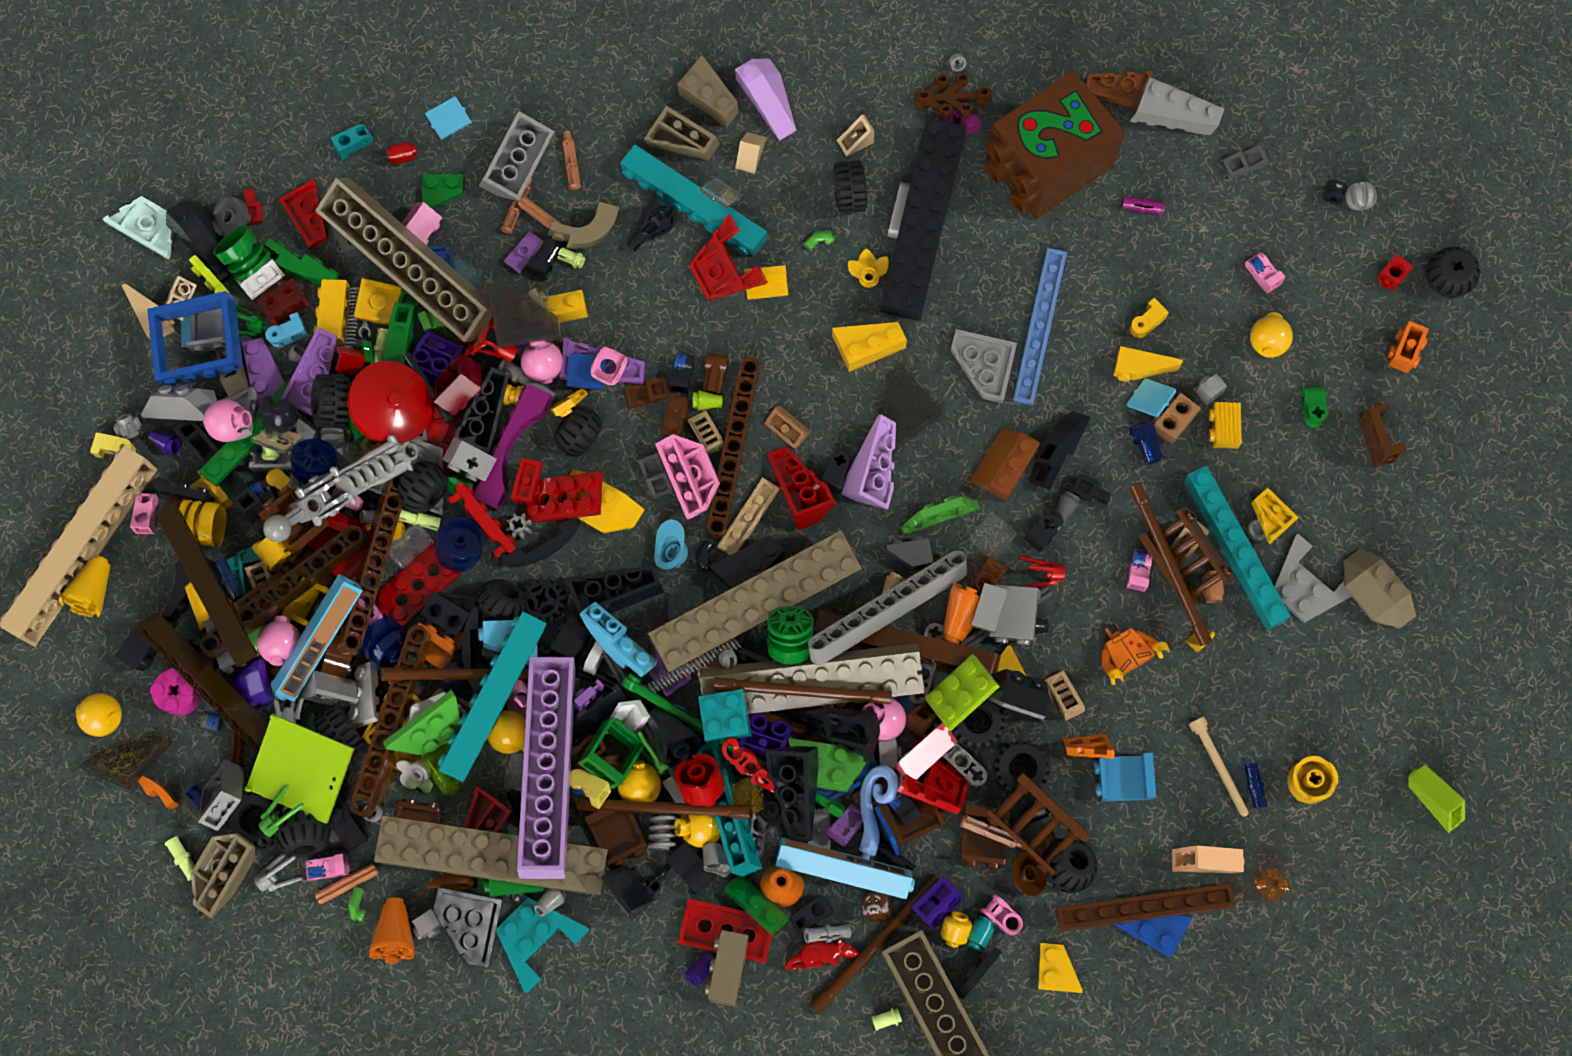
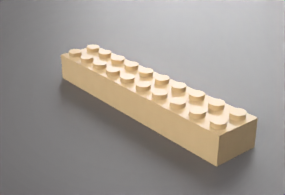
M123 446L121 450L116 452L111 465L102 472L101 479L97 485L91 488L85 502L79 505L74 518L65 525L64 532L60 538L53 542L50 552L40 561L39 568L34 575L28 578L23 591L14 598L13 605L9 611L2 615L1 628L34 647L37 645L63 607L59 602L62 592L87 561L100 554L134 505L137 494L143 492L158 470L156 467L126 446Z

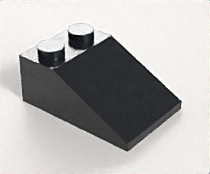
M626 864L604 874L600 878L627 913L636 918L655 902L653 899L655 893L648 884L643 886L639 880L642 876L634 866L630 869Z

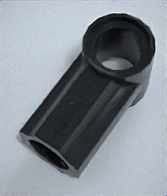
M546 237L536 256L533 255L530 258L526 272L542 280H547L546 276L549 272H552L553 263L562 245L557 240Z

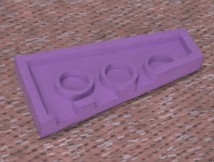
M317 327L281 399L285 398L291 401L298 410L311 416L312 384L317 374H330L338 339L337 335Z

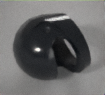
M270 395L263 397L261 413L264 428L276 433H285L293 429L299 418L296 406L285 398H282L275 405Z

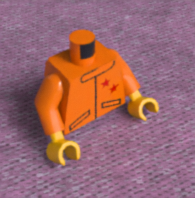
M1114 623L1105 629L1111 640L1105 643L1104 649L1101 652L1102 668L1110 677L1111 684L1115 685L1116 678L1121 679V682H1123V675L1152 659L1155 655L1154 652L1162 659L1163 654L1161 651L1166 650L1170 652L1167 643L1158 642L1139 630L1134 631L1130 628L1122 633L1117 624Z

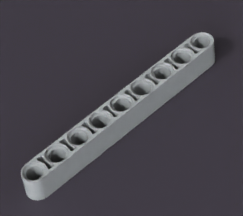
M953 551L812 636L808 641L811 662L820 665L830 661L950 587L953 583L963 579L967 575L965 553Z

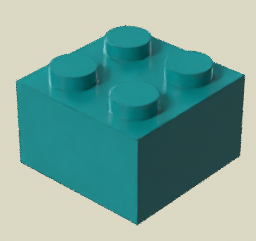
M743 689L698 697L704 739L708 744L724 742L729 737L736 739L752 737L746 694Z

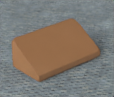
M781 406L775 407L764 422L767 427L794 449L811 433L808 428Z

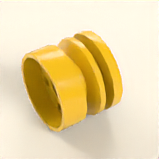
M183 500L179 509L197 542L206 547H219L223 542L227 523L225 505L215 502H206L203 505L201 501Z

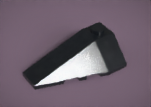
M182 201L166 212V226L223 281L233 273L228 271L229 264H222L213 254L215 247L223 237L215 232L212 221H214L212 215L199 202Z
M791 746L767 749L766 765L769 780H772L775 789L774 795L779 801L782 810L781 816L789 840L812 841L818 780V747Z

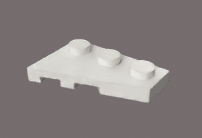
M372 662L358 666L354 674L358 702L350 706L348 720L355 729L377 722L380 713L376 712V706L379 705V697L375 696V690L378 687L377 664Z

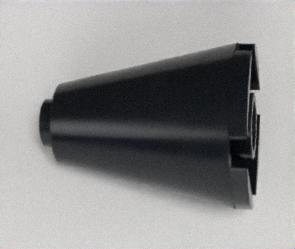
M660 707L654 708L648 713L650 717L647 724L660 760L664 765L666 764L668 767L674 768L684 759H686V762L690 760L689 756L693 752L695 755L697 754L701 746V739L694 731Z

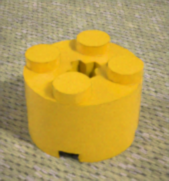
M267 537L252 546L255 554L271 573L281 570L283 568L282 564L289 560L292 562L305 549L303 546L291 554L282 542L270 541Z
M1309 756L1296 763L1289 770L1287 784L1291 794L1298 801L1315 804L1332 795L1338 784V774L1335 767L1322 757ZM1310 777H1311L1312 779L1315 778V779H1316V782H1315V783L1310 782V781H1309V778H1310Z

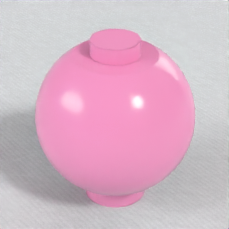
M545 336L532 337L529 339L530 345L524 349L521 356L522 369L530 379L540 382V384L551 383L552 379L562 369V354L556 345L546 342Z
M224 399L216 401L208 407L203 423L206 431L212 438L221 442H232L243 435V432H237L239 429L250 427L252 417L250 412L245 410L239 403Z
M275 616L273 622L266 624L257 636V649L260 655L275 666H281L285 663L301 636L298 629L290 624L291 619L286 616Z
M891 699V704L869 702L862 709V711L877 713L880 727L878 740L889 741L895 739L904 730L906 713L902 705L895 699Z

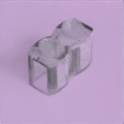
M415 524L404 533L403 538L392 542L388 555L402 569L407 567L418 554L427 549L433 543V540L420 524Z

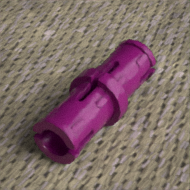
M1124 196L1122 209L1136 210L1142 214L1149 212L1163 215L1165 202L1147 200L1146 197L1139 199Z

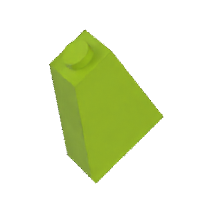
M1424 764L1420 769L1416 768L1410 773L1408 778L1409 788L1448 833L1465 820V799Z

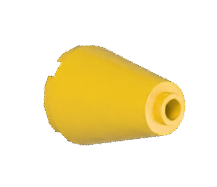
M101 556L90 558L60 595V604L63 606L65 603L71 606L69 610L79 615L93 618L94 614H97V617H100L111 567L108 560Z

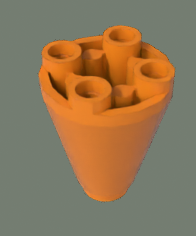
M953 583L949 593L942 631L944 634L942 639L944 641L959 644L975 627L972 626V622L980 596L977 595V590Z
M775 863L762 874L760 881L761 893L776 907H789L795 904L803 894V876L798 871L778 867ZM780 877H784L786 881L785 884L781 886L778 885L777 879Z
M401 898L386 899V904L383 905L369 947V958L385 959V963L396 964L399 959H413L415 957V946L404 900Z

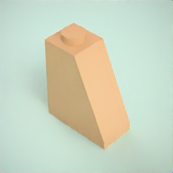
M1209 846L1172 849V872H1244L1243 849Z

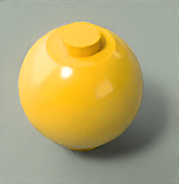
M1276 312L1269 313L1259 319L1253 325L1250 332V342L1254 350L1268 358L1284 354L1291 346L1293 340V331L1290 324L1283 319L1281 314Z
M96 693L89 695L76 708L77 723L88 735L95 737L107 736L114 732L121 723V706L114 697L108 694Z
M501 711L487 738L490 745L496 751L503 754H513L520 750L524 752L526 718L517 711Z
M636 760L623 783L617 787L618 793L623 800L653 802L661 790L660 775L651 765L642 760Z
M682 814L681 818L675 820L674 829L678 837L683 836L684 840L691 846L703 848L708 843H716L720 838L715 816Z

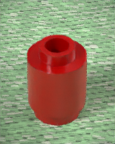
M410 140L393 144L390 148H386L390 164L396 163V165L414 161L415 156L418 155L415 143L411 144Z

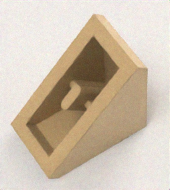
M861 115L837 139L846 157L874 143V129L865 115Z
M749 132L745 134L740 141L735 169L755 174L766 137Z

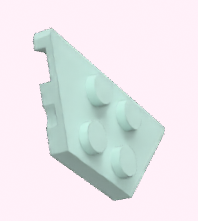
M141 196L131 204L121 207L119 209L120 212L111 217L107 215L103 218L104 222L164 258L170 259L174 233L166 226L167 211Z

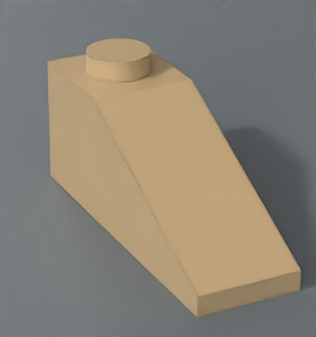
M124 283L122 287L147 337L150 339L147 309L158 307V305ZM174 319L162 322L163 337L175 331L172 326L175 324Z

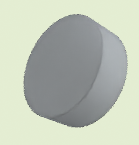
M1253 520L1248 525L1247 533L1251 539L1262 541L1266 538L1259 520Z

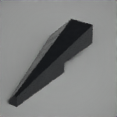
M618 684L612 687V692L605 696H600L595 703L573 716L572 741L588 732L598 730L602 722L610 718L619 702L628 701Z
M825 706L775 711L777 713L784 712L791 716V721L795 723L800 721L807 725V730L832 744L839 743L846 747L847 752L851 755L856 753L862 756L864 762L869 763L872 761L880 735L877 713Z

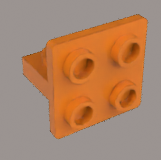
M419 622L418 625L423 626L431 635V643L425 660L438 669H442L453 660L461 649L463 635L451 638L442 632L444 628L436 624L433 627L428 623L423 625ZM424 632L418 633L415 641H421L424 637Z

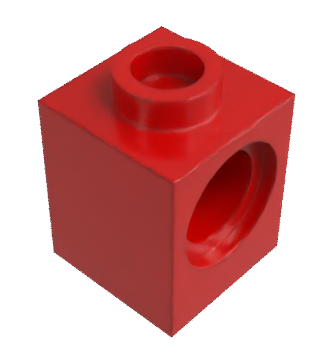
M1397 254L1380 272L1377 279L1381 286L1394 291L1410 273L1413 266ZM1390 272L1396 273L1397 277L1392 276Z

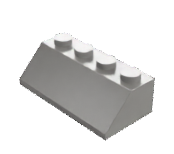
M518 111L485 172L479 187L498 197L519 201L555 131Z

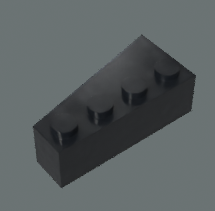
M493 367L481 370L482 389L480 393L468 401L464 410L457 412L442 443L450 445L455 437L490 454L509 373Z
M654 565L629 568L619 572L608 571L605 572L606 574L599 575L588 574L579 578H566L579 616L583 610L594 602L611 614L664 593Z

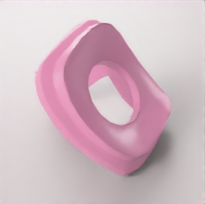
M603 347L592 363L591 375L604 384L615 385L619 382L628 359L625 355L611 348ZM604 359H610L615 363L616 370L614 373L606 374L601 370L600 364Z
M519 679L506 705L509 710L517 711L526 718L527 708H522L527 707L528 684L523 679ZM520 692H524L526 695H518V694H519Z

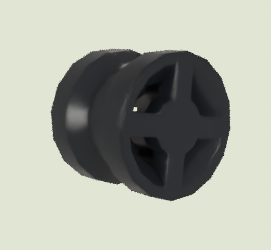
M1339 180L1327 181V191L1323 194V200L1333 204L1343 203V193L1346 192L1347 185Z

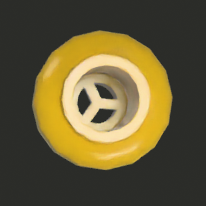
M952 912L946 915L943 920L940 935L948 946L959 947V945L968 942L972 923L968 920L969 917L961 912Z

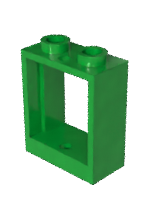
M612 716L602 722L579 759L578 764L592 775L607 781L610 789H614L623 783L645 745L636 732L629 730L621 720ZM606 732L630 749L618 770L594 753Z

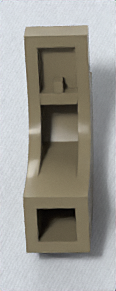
M599 202L594 219L590 224L576 228L551 222L548 235L557 241L567 240V249L578 250L592 247L608 235L616 220L619 207Z

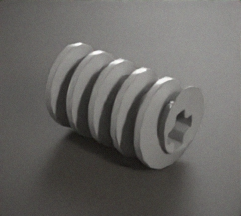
M652 813L657 816L651 817L650 822L656 825L650 826L649 830L655 834L649 835L648 839L654 843L648 844L647 848L669 850V847L676 846V843L670 841V838L677 837L675 833L671 832V829H674L672 820L678 819V816L674 814Z

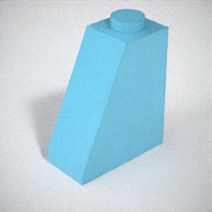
M513 620L483 621L482 628H478L479 641H483V647L501 654L503 647L500 645L506 634L511 635L514 629L511 627ZM537 645L530 657H537Z

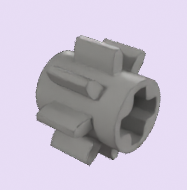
M124 414L116 418L117 423L114 424L113 429L117 436L122 435L123 438L130 439L139 434L138 430L141 429L140 426L142 425L138 417L132 418L131 414Z
M514 513L511 520H506L510 525L506 531L507 533L513 532L512 538L514 540L517 536L525 540L524 535L532 533L528 526L532 525L531 520L525 521L526 515L524 513L521 517ZM522 523L523 527H522V528L519 527V528L516 530L515 525H518V526H519V525Z

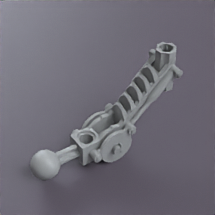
M390 435L387 438L388 442L366 453L362 458L341 470L333 466L329 470L330 473L319 477L318 475L313 476L308 480L309 483L301 488H296L294 491L298 499L290 504L292 511L285 516L272 515L264 522L263 531L265 536L270 541L282 542L290 536L292 526L299 521L303 523L312 520L315 526H320L323 523L322 519L328 516H335L346 504H356L355 496L375 485L383 484L405 471H414L410 462L417 458V446L409 441L399 444L395 435ZM335 485L339 493L330 496L327 489Z

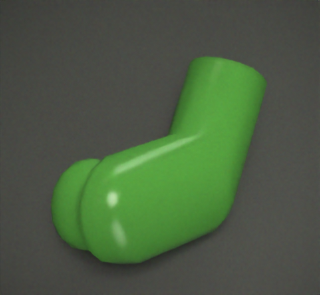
M829 230L817 231L803 244L811 250L821 241L830 245L834 242L835 237Z
M354 887L348 902L351 919L362 922L365 920L366 911L360 909V902L365 891L359 887Z

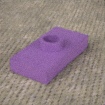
M529 231L503 261L504 264L521 275L526 269L530 258L533 255L536 256L544 241Z
M850 804L843 812V815L830 826L826 835L844 847L863 826L861 810Z

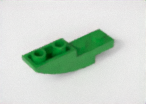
M268 238L264 243L268 251L277 257L274 261L277 266L297 279L316 285H321L322 279L339 280V274L332 268L326 269L323 266V262L315 256L311 258L305 254L302 258L294 251L290 253L286 250L287 247L279 240L275 242Z
M401 290L398 303H394L384 352V361H393L406 365V360L403 356L410 352L414 338L413 329L421 305L406 290Z

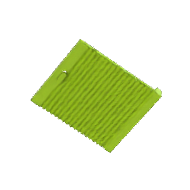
M275 714L270 715L269 718L271 719L248 784L244 787V790L247 792L252 791L274 801L283 787L287 785L288 789L278 802L279 804L293 809L299 804L304 803V807L300 810H303L305 815L309 816L310 813L318 821L327 824L355 748L304 728Z

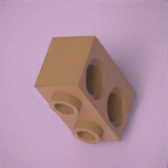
M1182 393L1177 398L1173 396L1169 401V406H1166L1167 410L1152 421L1155 423L1152 430L1171 445L1201 409ZM1176 407L1184 408L1186 413H1179ZM1169 422L1170 424H1172L1173 428L1167 429L1164 427L1163 423Z

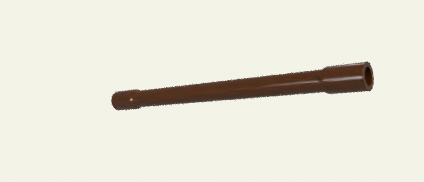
M1142 483L1135 484L1129 489L1137 506L1140 508L1192 624L1195 636L1200 646L1212 642L1211 636L1199 615L1152 511Z
M381 668V681L482 680L485 673L489 675L492 669ZM529 668L523 669L519 679H528Z
M714 677V690L716 691L743 689L744 692L869 701L880 704H891L892 691L858 690Z
M578 797L577 809L585 811L606 810L723 816L739 819H751L753 812L751 805L732 804L705 807L704 805L693 806L687 803L606 799L600 809L591 805L588 797Z
M934 873L930 875L911 899L829 987L822 991L810 1004L819 1015L833 1001L840 990L914 912L911 907L939 880Z

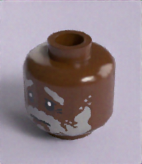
M869 890V893L862 896L863 915L869 918L870 922L886 921L887 917L892 914L891 896Z

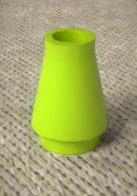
M700 390L692 393V409L700 411L722 408V395Z

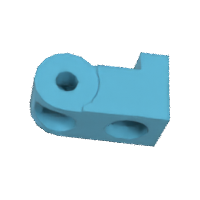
M297 312L289 315L291 321L280 326H271L267 329L266 339L272 346L283 347L309 336L304 322Z

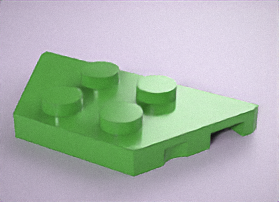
M955 496L948 497L941 504L935 505L931 503L924 506L923 510L915 514L900 529L902 534L905 535L979 510L980 507L978 502L964 497L955 498Z
M450 690L383 741L385 748L428 756L448 741L453 733L457 734L461 726L458 725L460 716L454 692Z
M789 738L788 741L789 747H818L817 788L847 792L866 765L862 756L856 753L851 755L844 746Z

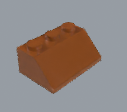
M1001 428L971 477L970 482L1007 502L1038 451L1040 442L1022 432Z

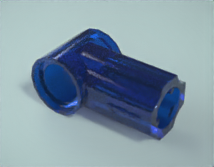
M1150 420L1129 428L1130 435H1133L1135 439L1133 442L1135 445H1138L1146 465L1154 464L1164 458L1156 440L1155 427Z

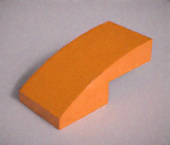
M141 775L136 776V779L147 795L151 797L159 795L165 806L172 810L180 805L176 798L159 783Z

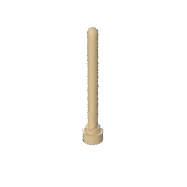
M1205 717L1189 723L1188 725L1192 732L1195 731L1196 735L1199 734L1238 812L1243 817L1247 816L1248 809L1207 732L1208 728L1206 725L1208 723Z

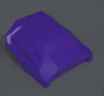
M428 330L418 343L412 356L429 382L434 385V380L445 368L452 371L449 364L461 352L465 351V346L452 343Z
M264 658L254 661L249 667L234 674L229 684L255 711L267 707L275 700L270 687Z
M751 714L749 720L752 737L740 739V747L748 748L755 755L766 758L767 749L786 747L792 733V727H789L783 721L769 722L762 714Z

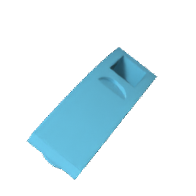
M594 602L580 613L584 624L598 644L623 669L628 666L642 677L656 666L657 660L625 634L627 628L599 604Z

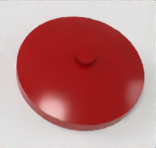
M380 361L365 367L355 376L347 394V407L353 423L363 435L380 444L388 442L387 438L390 435H395L399 444L414 440L426 429L432 416L433 403L427 384L417 372L398 362Z

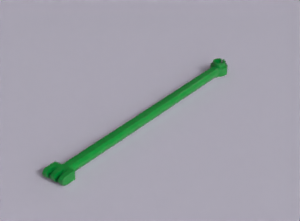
M630 673L629 676H625L621 684L626 689L639 694L704 734L701 720L640 683L641 678L637 675ZM728 745L727 749L732 751V745ZM756 755L757 760L767 770L766 760ZM816 791V803L826 808L827 812L836 817L843 815L844 805Z

